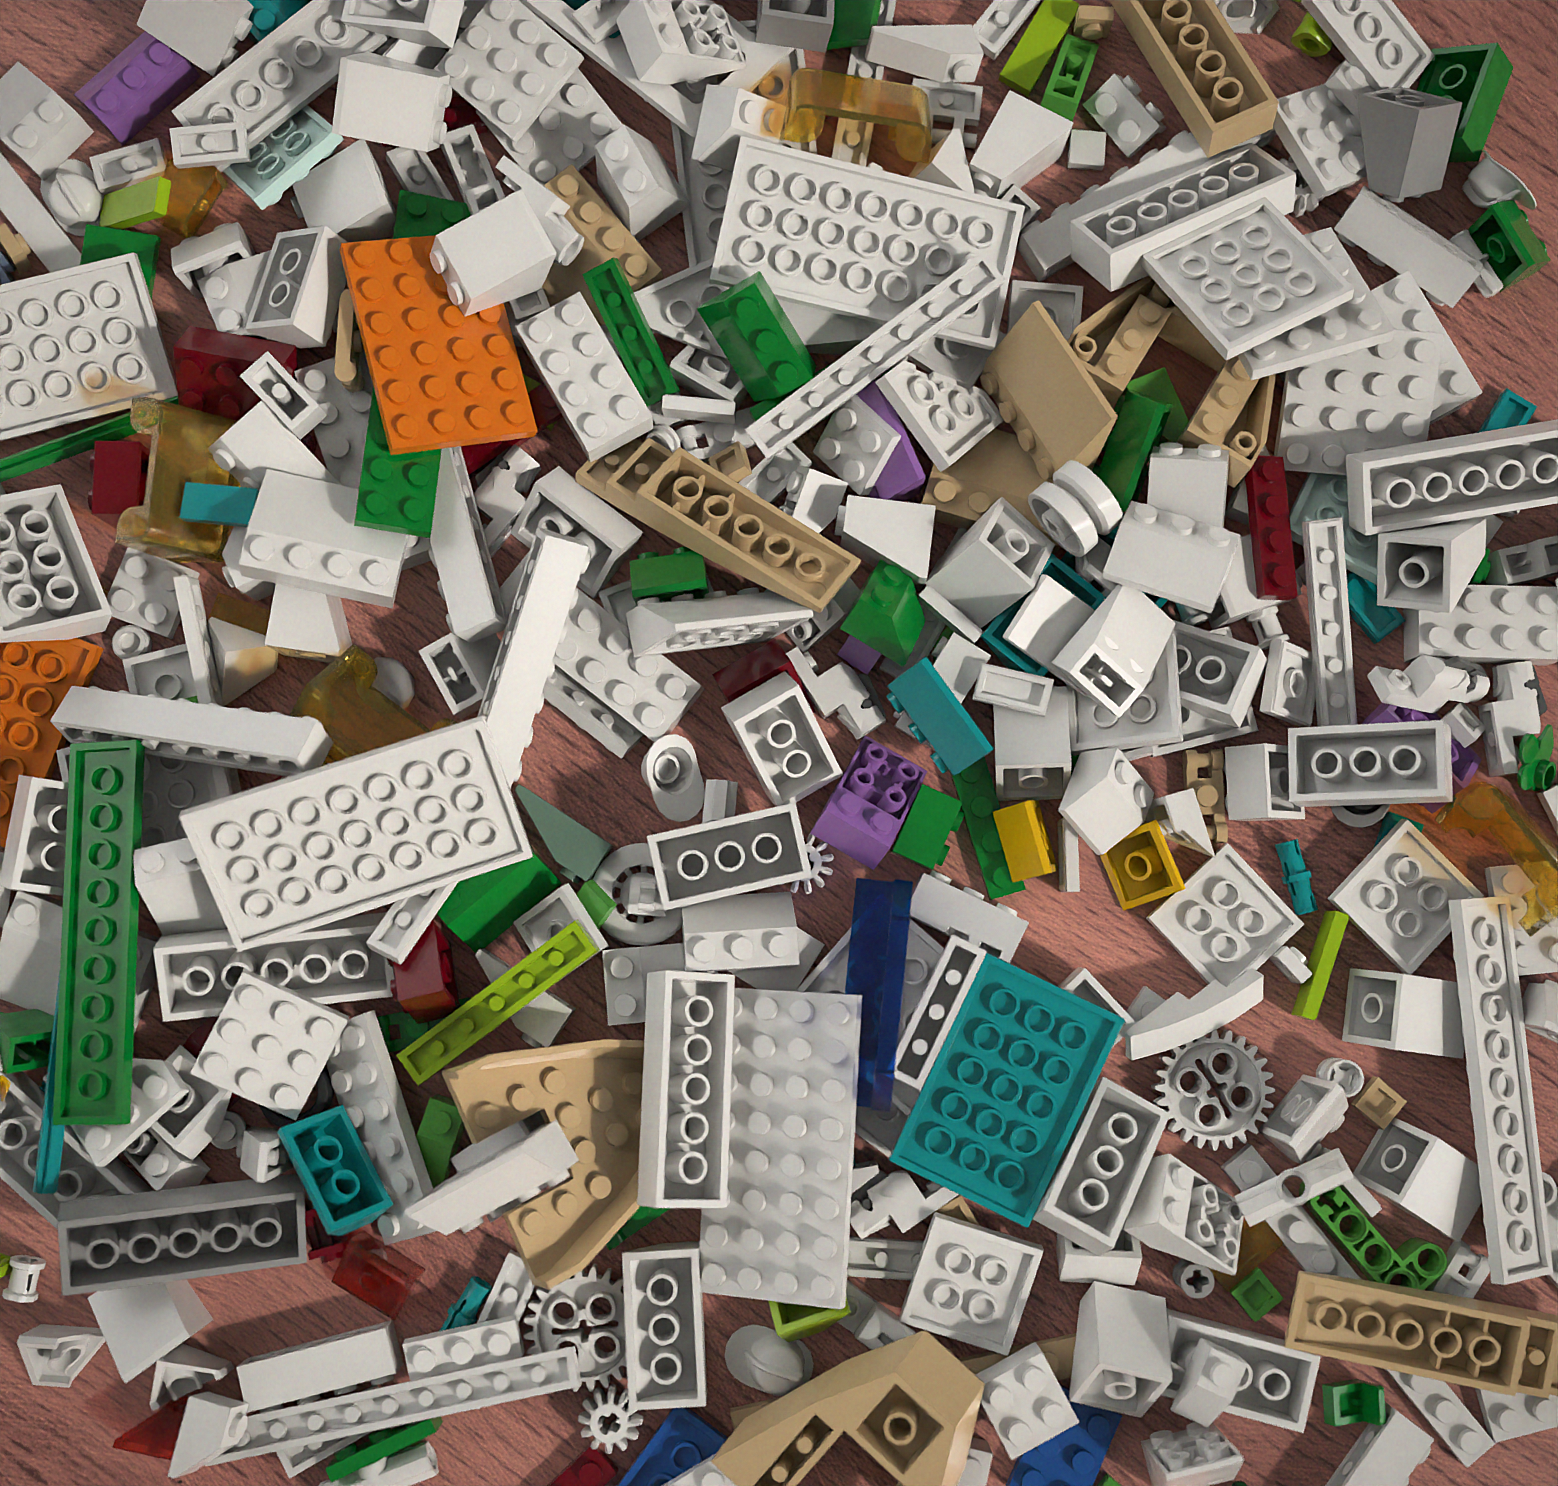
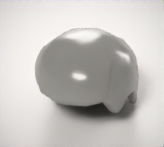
M376 657L365 663L356 675L355 685L359 698L369 708L379 714H396L408 707L415 695V679L402 663L394 658Z

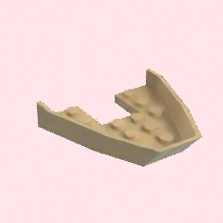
M604 1039L496 1053L442 1072L472 1143H479L540 1111L546 1125L557 1120L579 1159L567 1169L570 1174L569 1178L503 1213L530 1280L535 1286L551 1289L582 1271L640 1207V1205H637L644 1040Z

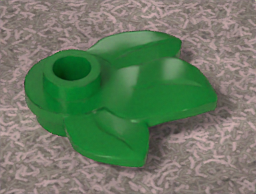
M1550 724L1545 726L1538 738L1533 734L1526 733L1521 739L1518 755L1522 766L1517 773V782L1523 790L1529 789L1536 792L1540 789L1548 790L1554 782L1556 764L1549 761L1554 748L1553 727Z

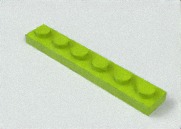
M579 920L573 921L396 1056L418 1086L423 1084L600 949Z

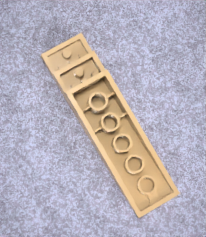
M648 438L644 443L634 439L591 463L588 460L576 472L575 482L639 521L713 562L821 613L861 563L859 558L681 447L673 453L651 438Z
M1305 1271L1298 1272L1284 1340L1285 1348L1516 1396V1392L1547 1399L1549 1394L1558 1396V1315L1391 1284Z

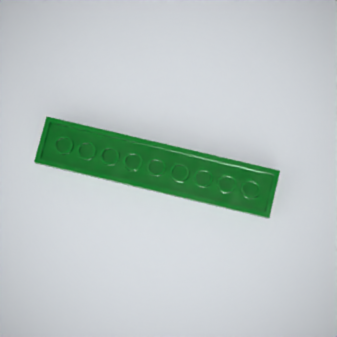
M400 189L393 239L437 235L470 217L471 213L467 203ZM374 387L372 389L354 526L430 538L442 449L390 455Z
M140 740L70 744L53 1125L130 1124L139 891L135 885L133 853L134 850L141 849L145 746Z

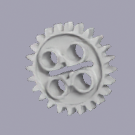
M1216 1029L1208 1033L1207 1037L1203 1036L1185 1043L1181 1047L1170 1049L1173 1054L1170 1058L1162 1055L1158 1057L1166 1066L1164 1070H1153L1154 1074L1162 1078L1161 1083L1151 1085L1152 1089L1160 1091L1162 1096L1153 1100V1103L1165 1106L1166 1109L1164 1110L1170 1113L1168 1119L1172 1118L1173 1120L1168 1127L1169 1131L1174 1133L1182 1128L1181 1140L1188 1142L1194 1135V1146L1202 1148L1207 1139L1209 1148L1214 1151L1218 1149L1219 1140L1222 1141L1226 1148L1232 1149L1233 1137L1242 1143H1246L1244 1131L1248 1130L1255 1134L1259 1133L1254 1124L1256 1119L1263 1122L1268 1121L1267 1117L1261 1113L1262 1107L1273 1108L1274 1105L1265 1100V1094L1274 1093L1275 1089L1266 1086L1264 1081L1273 1077V1073L1261 1071L1260 1068L1267 1063V1059L1263 1057L1254 1059V1055L1258 1050L1257 1046L1250 1045L1244 1049L1246 1037L1239 1035L1232 1042V1031L1224 1029L1219 1038ZM1223 1053L1226 1056L1227 1065L1222 1072L1216 1073L1213 1069L1212 1061L1217 1054ZM1196 1059L1201 1060L1207 1078L1210 1081L1219 1083V1086L1215 1088V1092L1230 1111L1231 1116L1229 1118L1225 1117L1218 1098L1207 1093L1211 1086L1204 1074L1197 1068L1195 1064ZM1191 1071L1195 1076V1084L1190 1090L1184 1091L1180 1085V1078L1185 1072ZM1242 1086L1245 1090V1099L1241 1104L1235 1106L1231 1100V1093L1236 1087ZM1210 1104L1214 1111L1213 1118L1208 1123L1202 1124L1199 1119V1111L1204 1105Z
M593 1264L589 1274H585L583 1269L550 1290L539 1287L536 1293L542 1301L531 1300L528 1304V1307L536 1312V1314H529L524 1318V1323L534 1326L523 1335L524 1339L535 1341L528 1348V1354L560 1349L559 1344L563 1341H571L576 1344L578 1348L577 1361L581 1382H586L589 1392H593L596 1380H600L605 1388L609 1387L610 1374L621 1380L623 1377L621 1365L627 1368L624 1290L621 1288L623 1276L619 1277L615 1282L610 1280L611 1268H608L603 1276L598 1275L597 1264ZM604 1297L611 1303L612 1310L609 1313L600 1314L594 1310L592 1301L595 1298ZM560 1302L569 1303L573 1307L574 1316L568 1319L559 1317L556 1313L555 1305ZM581 1320H586L588 1326H594L589 1335H585L582 1328H577ZM613 1320L619 1323L616 1327L600 1325ZM553 1328L573 1329L561 1334H554L552 1332ZM602 1336H609L615 1341L616 1349L611 1352H604L599 1349L596 1340ZM579 1387L573 1388L574 1392H577Z

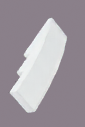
M1251 968L1228 987L1214 980L1190 999L1179 992L1175 993L1125 1032L1126 1057L1132 1061L1173 1049L1203 1037L1233 1021L1263 1000L1264 975Z

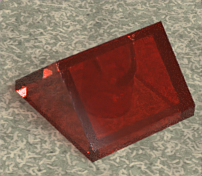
M363 1230L347 1244L331 1282L395 1321L426 1269Z

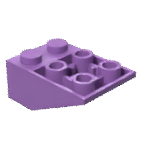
M865 735L826 802L810 834L874 870L890 849L928 771Z

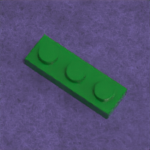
M441 1416L403 1424L392 1430L390 1427L376 1430L368 1435L369 1441L359 1446H356L355 1442L333 1453L335 1457L325 1468L331 1483L436 1433L443 1423Z

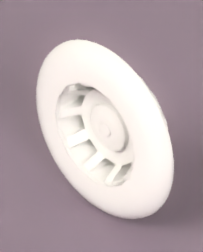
M648 843L630 844L615 850L600 864L593 878L616 904L622 903L626 909L621 914L616 906L602 925V928L615 939L635 946H648L660 943L670 938L682 927L681 907L666 910L665 917L653 916L654 921L644 923V917L649 915L633 914L638 916L636 923L627 919L630 915L628 914L631 876L656 879V875L647 873L648 866L654 868ZM641 866L640 873H632L631 868ZM623 873H626L628 878L625 880V882H618V879L621 877V875ZM615 887L621 889L619 898H614Z

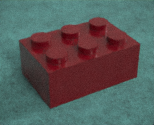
M189 326L173 346L179 410L239 421L262 400L240 375L268 351L297 381L294 371L298 370L296 345Z

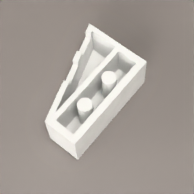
M932 870L930 875L920 874L902 911L904 914L944 935L951 937L953 934L986 950L987 953L1010 963L1029 924L1028 921L1017 917V911L1003 904L997 903V906H993L983 901L985 896L965 886L963 891L949 885L951 879L941 873Z

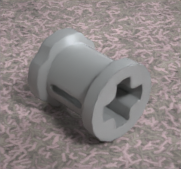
M1183 1258L1174 1266L1173 1280L1187 1295L1200 1299L1211 1293L1215 1280L1213 1273L1208 1267ZM1195 1270L1200 1274V1277L1194 1278L1193 1285H1191L1186 1280L1193 1277V1271Z

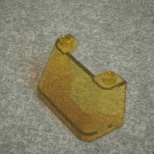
M802 68L791 76L788 83L785 102L786 111L780 140L796 143H808L815 140L821 134L825 115L888 125L887 139L895 142V147L901 156V160L929 163L932 146L930 104L927 93L922 88L813 68Z
M132 398L131 425L138 433L152 435L144 506L130 507L121 514L117 524L115 543L174 563H219L225 561L222 553L234 526L186 522L180 519L179 516L185 482L240 487V482L229 471L219 467L213 459V454L207 449L237 422L229 418L154 398Z
M355 644L306 684L289 714L291 717L298 718L309 716L322 723L323 729L333 741V745L321 766L445 728L458 722L453 719L443 718L438 720L429 729L374 688L372 685L378 675L377 666L374 660Z
M1475 782L1454 794L1453 802H1448L1435 818L1445 833L1453 829H1464L1469 831L1468 833L1474 838L1488 828L1535 885L1534 888L1521 896L1527 905L1525 916L1518 923L1531 937L1557 920V847L1505 786L1493 782Z

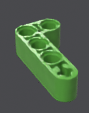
M1303 1181L1301 1182L1299 1187V1197L1305 1191V1184ZM1339 1186L1322 1194L1328 1202L1334 1204L1331 1207L1319 1201V1195L1304 1203L1369 1281L1390 1284L1392 1277L1400 1274L1402 1279L1400 1286L1424 1290L1446 1269L1447 1258L1443 1249L1419 1237L1410 1238L1394 1251ZM1350 1215L1352 1219L1351 1227L1348 1231L1341 1233L1339 1228L1340 1220L1344 1216ZM1375 1244L1377 1249L1376 1256L1372 1260L1366 1261L1364 1256L1365 1250L1368 1246ZM1427 1249L1429 1252L1428 1261L1424 1265L1419 1266L1418 1255L1422 1250Z

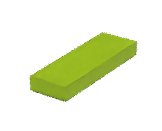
M1044 0L1005 64L998 80L1029 96L1074 21L1080 4L1073 0Z
M158 176L105 194L99 226L121 230L165 216L171 181Z
M1339 911L1324 912L1307 968L1313 974L1301 984L1291 1015L1313 1021L1317 1018L1349 920L1347 914Z

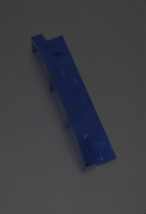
M856 878L845 984L846 995H862L856 1106L868 1107L875 1111L890 1112L913 881L894 879V882Z

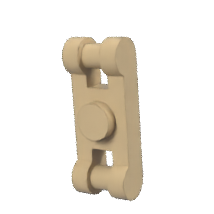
M346 289L340 295L334 372L347 391L355 393L360 391L365 384L364 377L358 371L359 354L364 353V347L350 290Z
M1210 749L1208 753H1197L1196 750H1184L1182 757L1184 790L1193 788L1202 815H1211V825L1206 826L1210 840H1213L1215 844L1226 843L1228 840V828L1225 822L1222 749ZM1208 767L1209 778H1198V768Z

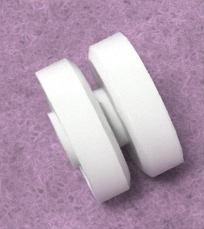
M1069 460L1052 475L1053 483H1042L1028 496V504L1038 522L1052 539L1072 555L1082 557L1098 543L1097 533L1104 536L1109 534L1121 523L1123 513L1117 500L1099 477L1078 461Z

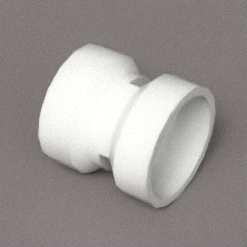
M1330 1057L1323 1060L1316 1070V1078L1338 1083L1344 1088L1346 1097L1356 1095L1364 1084V1075L1361 1068L1350 1060Z

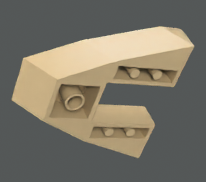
M1148 275L1078 325L1067 342L1112 408L1157 336L1217 371L1218 373L1176 443L1182 444L1183 448L1198 449L1200 445L1213 444L1220 446L1221 450H1229L1227 484L1235 488L1251 469L1267 441L1276 374L1251 381L1238 355L1225 360Z
M923 1330L850 1358L747 1416L720 1446L711 1462L736 1486H796L845 1430L899 1481L896 1486H958L965 1469L985 1383L930 1333Z

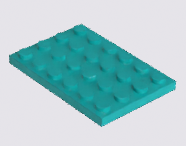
M986 953L889 1156V1161L1028 1228L1125 1019Z

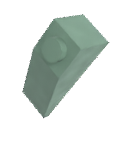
M519 784L515 791L553 858L563 866L560 873L577 884L581 879L586 882L592 880L598 867L607 858L614 846Z

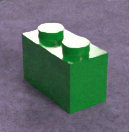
M922 784L890 853L927 870H933L935 864L942 866L950 849V846L945 844L949 832L956 833L965 815L964 812L959 811L963 802Z

